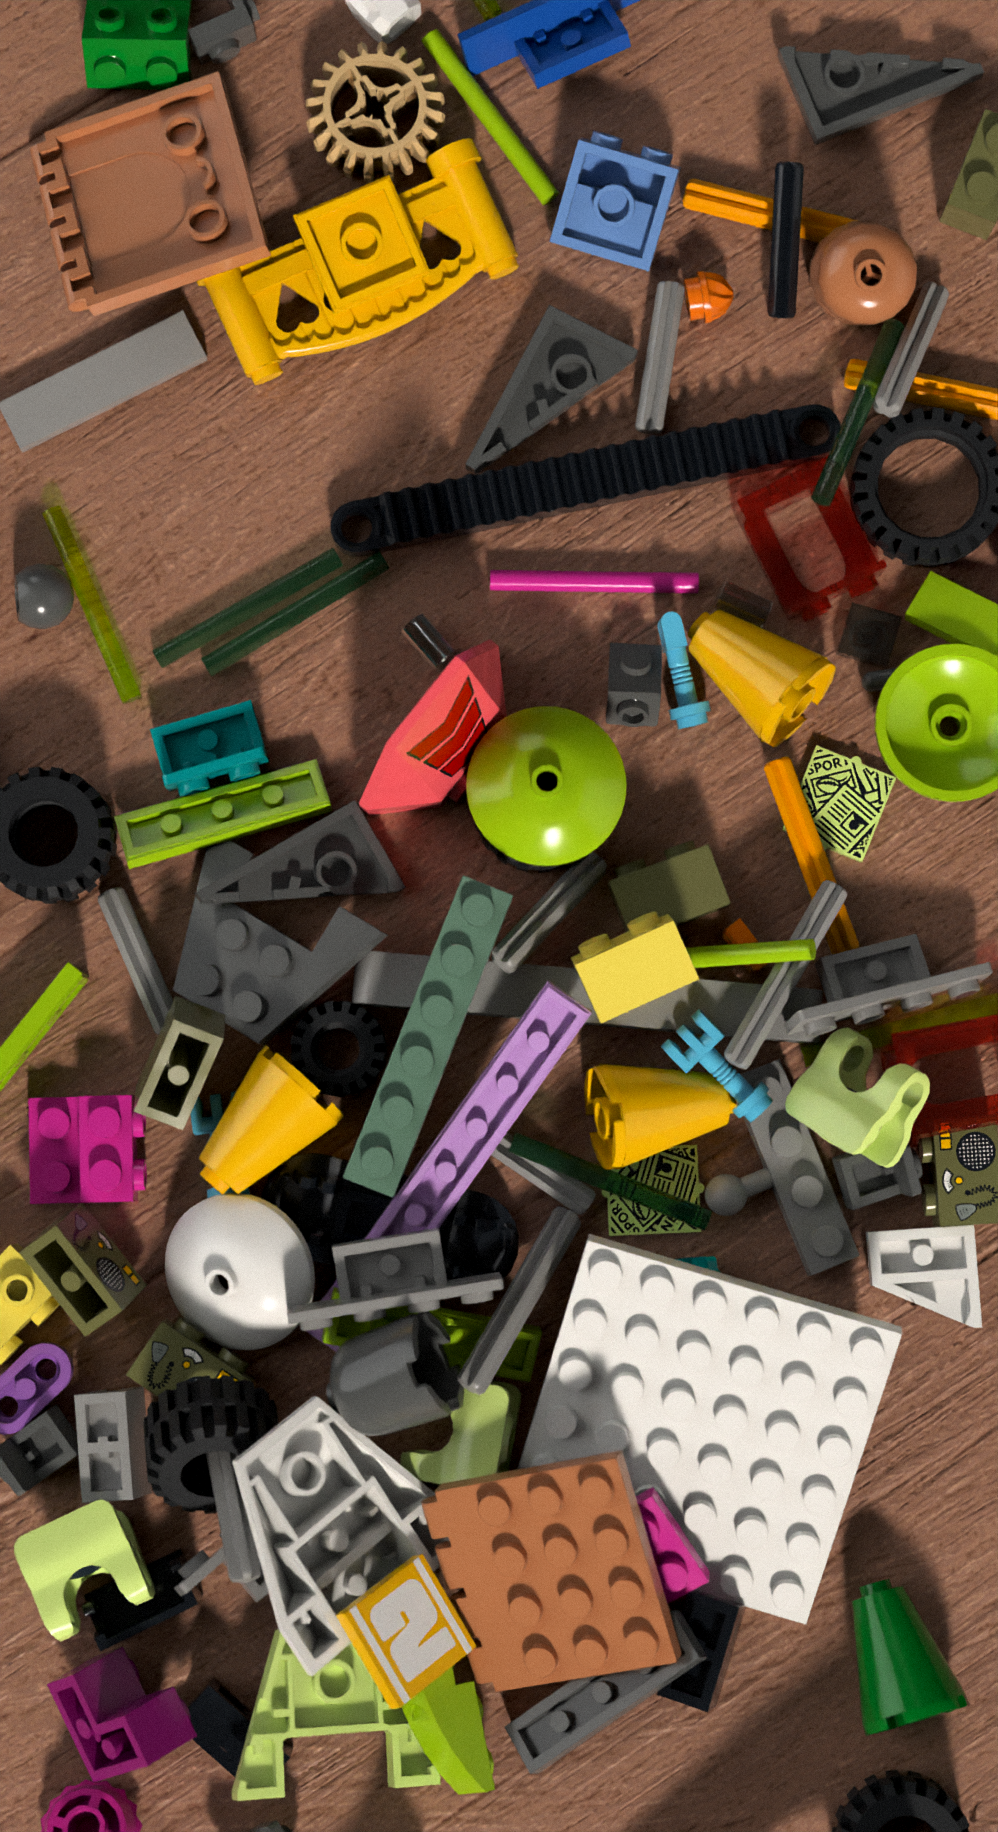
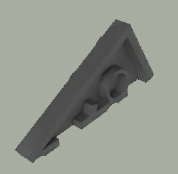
M793 46L782 47L778 50L777 54L815 145L977 81L984 74L981 63L973 64L968 63L964 59L943 58L942 62L910 60V55L867 52L863 55H855L847 50L831 49L830 54L795 51L796 47Z
M549 305L470 454L465 468L475 474H479L632 364L638 355V350Z
M354 800L194 894L200 904L396 893L406 887L357 802Z

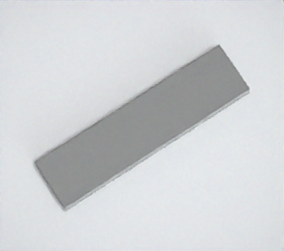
M181 311L0 401V410L23 453L208 359L184 311Z

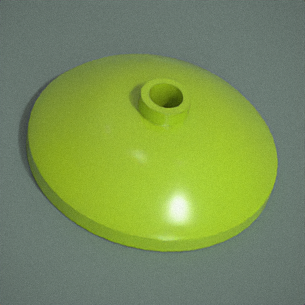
M966 644L936 645L909 657L899 665L886 681L875 709L874 726L876 741L882 758L890 771L912 791L938 801L964 802L981 798L998 789V656L987 650ZM950 718L956 722L958 727L956 735L946 736L941 732L940 722L942 719Z
M555 706L523 709L496 723L477 745L470 760L466 781L469 809L482 835L493 847L509 858L534 866L568 864L596 850L610 836L621 817L627 787L622 758L609 735L586 716ZM546 772L553 774L558 782L556 788L552 791L541 790L536 782L539 775Z

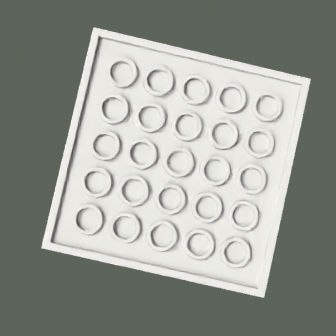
M589 1234L517 1469L622 1450L635 1496L654 1487L710 1571L709 1582L693 1591L706 1592L722 1599L744 1604L745 1607L806 1625L901 1340L902 1327Z

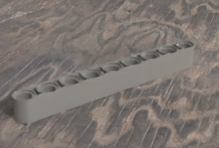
M370 951L354 966L351 1003L365 1006L410 1009L431 956ZM488 961L467 1015L520 1019L544 984L549 980L592 1010L584 1025L676 1032L682 1024H685L694 1034L703 1035L705 1031L699 1028L691 1017L700 1009L725 1034V1037H733L763 984L699 979L601 1024L575 968L521 964L515 972L506 973L496 966L493 961ZM795 987L765 1040L819 1044L820 1035L806 1037L805 1031L787 1034L784 1024L797 1011L822 1005L823 991Z

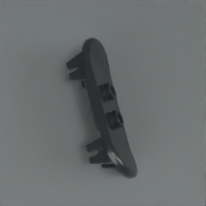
M320 1153L296 1155L279 1165L268 1177L262 1192V1199L278 1207L295 1223L306 1240L313 1261L335 1266L332 1245L364 1240L393 1198L343 1178L349 1160ZM403 1174L396 1193L401 1188V1186L406 1181L409 1175ZM466 1189L439 1227L447 1280L500 1272L504 1280L511 1272L518 1256L519 1234L516 1222L508 1209L495 1198Z

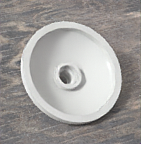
M224 1193L223 1195L218 1194L204 1199L183 1214L174 1226L167 1243L165 1275L170 1295L184 1319L205 1333V1338L218 1345L236 1350H257L271 1346L288 1336L300 1324H288L287 1307L312 1302L315 1272L313 1259L306 1240L295 1223L283 1211L262 1198L244 1193ZM219 1275H222L227 1279L229 1284L228 1289H225L221 1285L218 1278Z

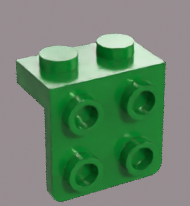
M87 0L82 31L87 88L166 90L191 81L188 29L192 0Z

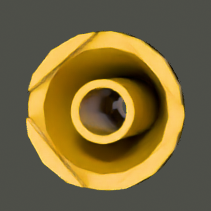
M717 610L711 615L708 612L701 614L692 624L687 635L691 639L689 652L758 738L772 747H777L786 741L806 721V718L801 714L811 701L816 705L819 704L836 672L835 665L829 662L827 657L723 610Z
M265 1046L257 1054L198 1159L205 1167L199 1174L220 1194L223 1195L229 1188L239 1194L335 1127L344 1115L332 1102L329 1106L319 1098L321 1091L281 1055L277 1052L273 1054L271 1049Z
M600 1064L587 1070L584 1084L586 1116L594 1114L597 1129L596 1132H590L589 1135L597 1160L605 1170L621 1169L727 1125L730 1114H733L732 1109L736 1106V1100L723 1087L724 1085H721L720 1081H717L716 1077H713L709 1072L688 1071L685 1073L683 1070Z

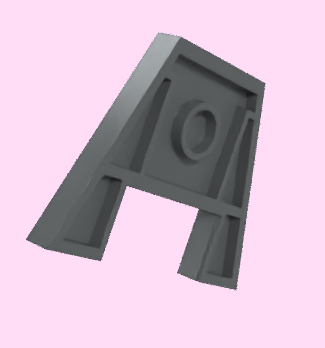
M232 840L207 847L196 892L254 859L257 855ZM195 896L173 991L191 1002L225 1014L226 1024L256 1043L265 1045L388 935L339 906L312 951L235 903L200 904Z

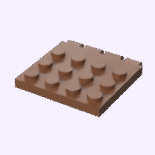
M219 71L44 132L46 141L38 143L30 149L37 182L41 185L39 190L47 223L50 228H53L50 231L58 268L63 272L61 280L68 309L72 312L89 309L93 316H97L271 256L225 82Z
M622 1450L442 1483L436 1489V1495L421 1501L431 1538L449 1537L448 1541L441 1542L435 1546L447 1589L464 1587L463 1591L452 1594L450 1601L472 1638L479 1637L480 1639L474 1641L477 1647L467 1654L476 1684L493 1682L495 1692L678 1662L682 1654Z

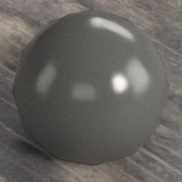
M38 563L25 567L15 575V604L19 622L30 628L45 630L59 625L67 618L73 608L75 594L72 582L63 571L53 565Z

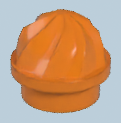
M698 271L697 277L683 280L690 321L703 319L705 324L711 323L726 313L732 303L734 294L732 287L722 275Z

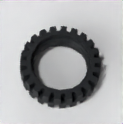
M933 407L930 411H923V408L912 409L908 414L902 415L900 413L898 416L891 418L886 424H882L864 444L857 457L851 476L850 503L852 512L855 511L856 523L860 531H865L868 535L867 540L874 548L876 546L880 547L884 551L883 555L892 560L894 558L903 560L902 564L909 566L922 564L923 568L936 567L938 564L943 563L947 565L956 562L962 557H966L977 549L992 533L998 523V453L995 449L997 443L991 435L986 437L981 432L983 427L976 421H973L971 424L964 420L965 415L956 411L952 414L944 413V408ZM915 439H937L955 446L970 460L978 477L979 499L973 515L960 529L942 537H919L900 529L886 515L879 499L878 476L884 461L897 447Z

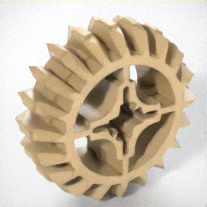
M383 40L379 42L376 54H368V48L362 41L357 45L358 57L351 58L347 51L341 49L338 52L340 67L338 68L332 63L325 62L322 65V73L327 80L313 79L311 90L316 97L306 100L307 112L314 115L306 121L308 132L318 134L313 141L314 148L317 152L329 150L326 161L331 168L338 166L345 160L344 176L349 179L356 174L358 168L363 169L364 181L366 183L373 182L374 171H383L384 177L390 175L393 181V168L397 166L401 168L404 174L410 176L413 173V164L410 158L413 157L419 162L426 163L429 151L425 145L438 146L440 134L434 128L445 125V114L437 110L444 105V94L433 91L438 84L436 75L434 73L422 75L425 69V62L421 57L406 64L408 54L407 49L403 46L397 49L393 56H389L387 43ZM382 78L394 81L396 84L386 88L378 87L369 79ZM349 87H352L356 103L350 110L345 112L344 119L335 123L333 114L336 104L342 94ZM366 99L371 107L378 106L379 111L382 107L384 108L385 126L381 119H373V114L368 118ZM416 102L419 109L416 121L411 130L400 139L395 122L401 115L406 113L407 106ZM364 137H370L378 140L383 147H365L354 142Z

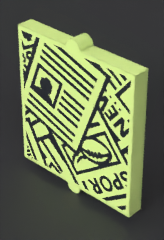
M816 745L800 785L824 850L829 849L862 863L896 777L862 764V760L858 756L850 759ZM783 825L782 831L787 832L785 825Z
M677 1145L621 1169L606 1170V1187L602 1189L601 1193L603 1197L607 1198L609 1236L701 1232L700 1193L705 1188L702 1183H699L697 1145Z

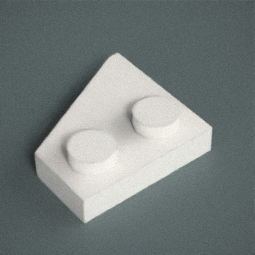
M974 1225L866 1232L870 1285L970 1327L982 1328Z

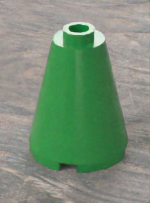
M890 1579L860 1587L861 1598L852 1601L862 1726L865 1736L902 1727L936 1716L939 1713H948L969 1706L964 1690L903 1586L892 1588Z

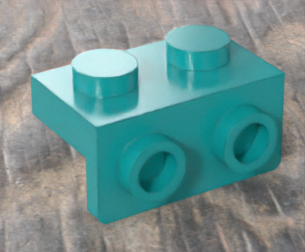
M251 700L150 729L163 774L164 786L169 792L178 789L180 796H187L210 788L208 780L229 775L230 781H239L256 776L261 773L259 765L270 763Z

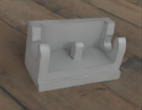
M129 1387L113 1391L104 1389L74 1395L82 1503H91L100 1499L105 1501L134 1500L152 1493L151 1483H148L143 1426L144 1417H146L144 1387Z

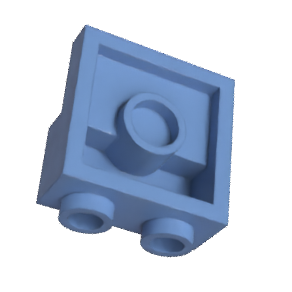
M593 131L591 140L583 137L578 139L550 242L649 272L681 167L670 164L673 154L643 146L641 155L621 149L623 139L603 132Z

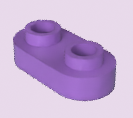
M53 1342L36 1344L27 1349L0 1376V1402L3 1397L10 1396L18 1403V1410L13 1416L5 1415L0 1409V1434H13L23 1429L68 1386L73 1377L74 1365L71 1355L64 1347ZM42 1359H50L55 1363L56 1374L53 1378L47 1379L40 1375L38 1365Z

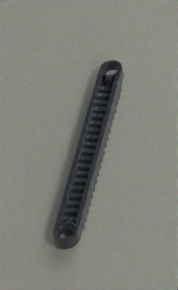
M809 404L786 410L775 409L762 415L756 413L743 419L733 418L724 423L714 422L705 427H690L681 432L671 431L663 436L652 435L644 440L633 439L620 445L609 444L601 449L590 448L582 453L572 452L563 457H548L539 462L529 461L520 466L510 465L497 471L486 470L478 475L467 474L459 479L448 478L440 483L429 482L420 487H406L397 492L387 491L378 496L350 501L341 505L332 517L331 535L336 547L344 554L352 557H363L808 463L827 457L835 449L841 435V425L837 415L830 408L820 404ZM817 419L823 422L828 429V439L819 446L806 444L799 434V427L804 421ZM355 515L365 517L372 525L370 536L360 543L350 542L342 534L344 522L349 517Z

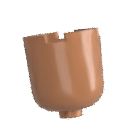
M852 221L834 228L826 237L819 241L810 259L809 283L816 301L829 316L845 324L875 325L893 318L908 304L916 288L917 264L911 247L899 233L876 222ZM870 264L875 265L879 269L880 274L872 273ZM865 267L866 275L861 279V271ZM871 278L878 280L873 285H866Z

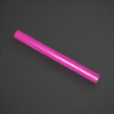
M490 570V591L698 593L699 573Z

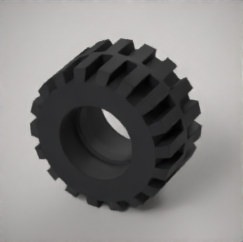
M41 767L28 768V774L21 776L19 773H15L7 778L10 783L3 788L0 787V882L6 888L31 901H42L45 904H57L59 900L70 902L78 899L79 893L85 890L87 892L92 891L98 886L95 883L101 875L106 876L111 866L108 865L111 855L115 856L117 844L114 843V834H118L116 822L112 819L110 814L112 811L107 802L97 790L80 776L74 773H67L63 769L51 767V770H43ZM46 806H59L69 811L77 822L78 837L74 849L64 860L57 864L44 867L35 865L25 858L20 849L19 836L22 825L34 811Z
M210 1375L198 1377L197 1381L189 1382L185 1380L177 1383L176 1389H166L158 1395L159 1401L151 1402L147 1409V1417H144L143 1426L148 1483H151L152 1491L157 1497H164V1502L172 1507L182 1506L183 1511L194 1513L200 1510L204 1511L205 1514H215L217 1511L206 1456L207 1452L226 1451L241 1455L279 1424L276 1404L274 1400H269V1393L263 1388L254 1389V1383L246 1379L234 1381L233 1376L222 1375L220 1378H210Z
M898 1770L885 1771V1778L877 1779L874 1774L865 1778L864 1780L867 1785L859 1791L854 1786L847 1793L849 1802L846 1807L839 1805L836 1812L837 1827H832V1832H878L888 1821L901 1816H912L924 1820L930 1826L932 1832H969L968 1827L970 1825L953 1798L944 1791L940 1784L931 1778L929 1781L923 1779L920 1773L908 1771L906 1776L900 1775Z

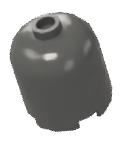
M429 1311L409 1314L354 1336L342 1343L332 1357L329 1373L330 1383L326 1387V1394L331 1408L338 1414H341L351 1428L367 1436L388 1435L446 1418L452 1414V1411L460 1409L463 1406L464 1388L457 1380L461 1366L458 1364L450 1367L443 1344L451 1342V1339L440 1321Z

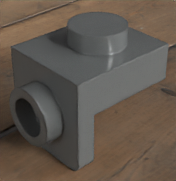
M227 0L231 11L188 29L192 48L200 65L210 61L214 64L226 62L238 55L241 47L257 41L253 22L260 20V16L253 0Z
M610 643L606 723L628 727H654L658 725L661 700L662 645Z
M907 1144L900 1160L893 1167L889 1168L876 1164L861 1153L853 1155L846 1152L832 1157L845 1208L856 1210L898 1194L913 1197L922 1193L919 1181L923 1174L922 1164L918 1154L909 1144Z
M57 1404L0 1444V1477L9 1484L17 1496L23 1495L78 1455L77 1433Z

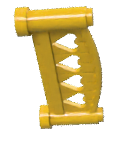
M472 138L455 141L432 153L426 159V163L434 179L398 194L419 246L421 244L423 224L427 222L455 240L461 247V253L456 259L446 260L442 258L436 268L429 269L430 275L334 315L333 311L329 310L324 304L325 292L302 238H299L270 251L271 256L196 281L198 286H206L246 377H251L254 385L266 383L280 376L283 371L279 364L283 359L319 354L371 340L409 323L444 301L478 272H488L490 279L495 280L519 268L516 260L518 253L477 165L481 161V156ZM282 285L290 288L318 307L319 316L314 322H300L298 327L292 332H284L278 328L277 316Z

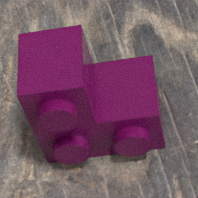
M123 1646L97 1655L47 1684L93 1783L149 1766L197 1736L190 1721V1711L186 1703L178 1696L174 1686L146 1695L139 1682L138 1669L134 1662L128 1658Z

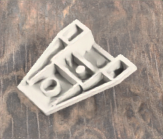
M318 1396L311 1397L232 1461L279 1631L308 1675H315L351 1643L336 1614L414 1555L423 1554L433 1572L440 1567L435 1546L441 1542L448 1541L449 1537L431 1538L421 1505L422 1500L436 1494L364 1434L358 1433L351 1428L341 1415Z

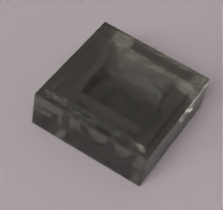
M852 602L848 610L836 655L886 669L902 617Z

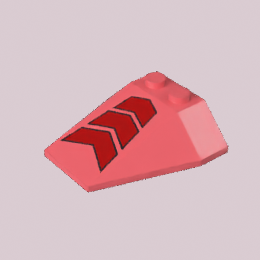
M489 639L456 655L388 739L359 801L360 809L368 816L441 808L449 798L457 803L467 792L468 767L477 745L496 723L507 717L499 646Z

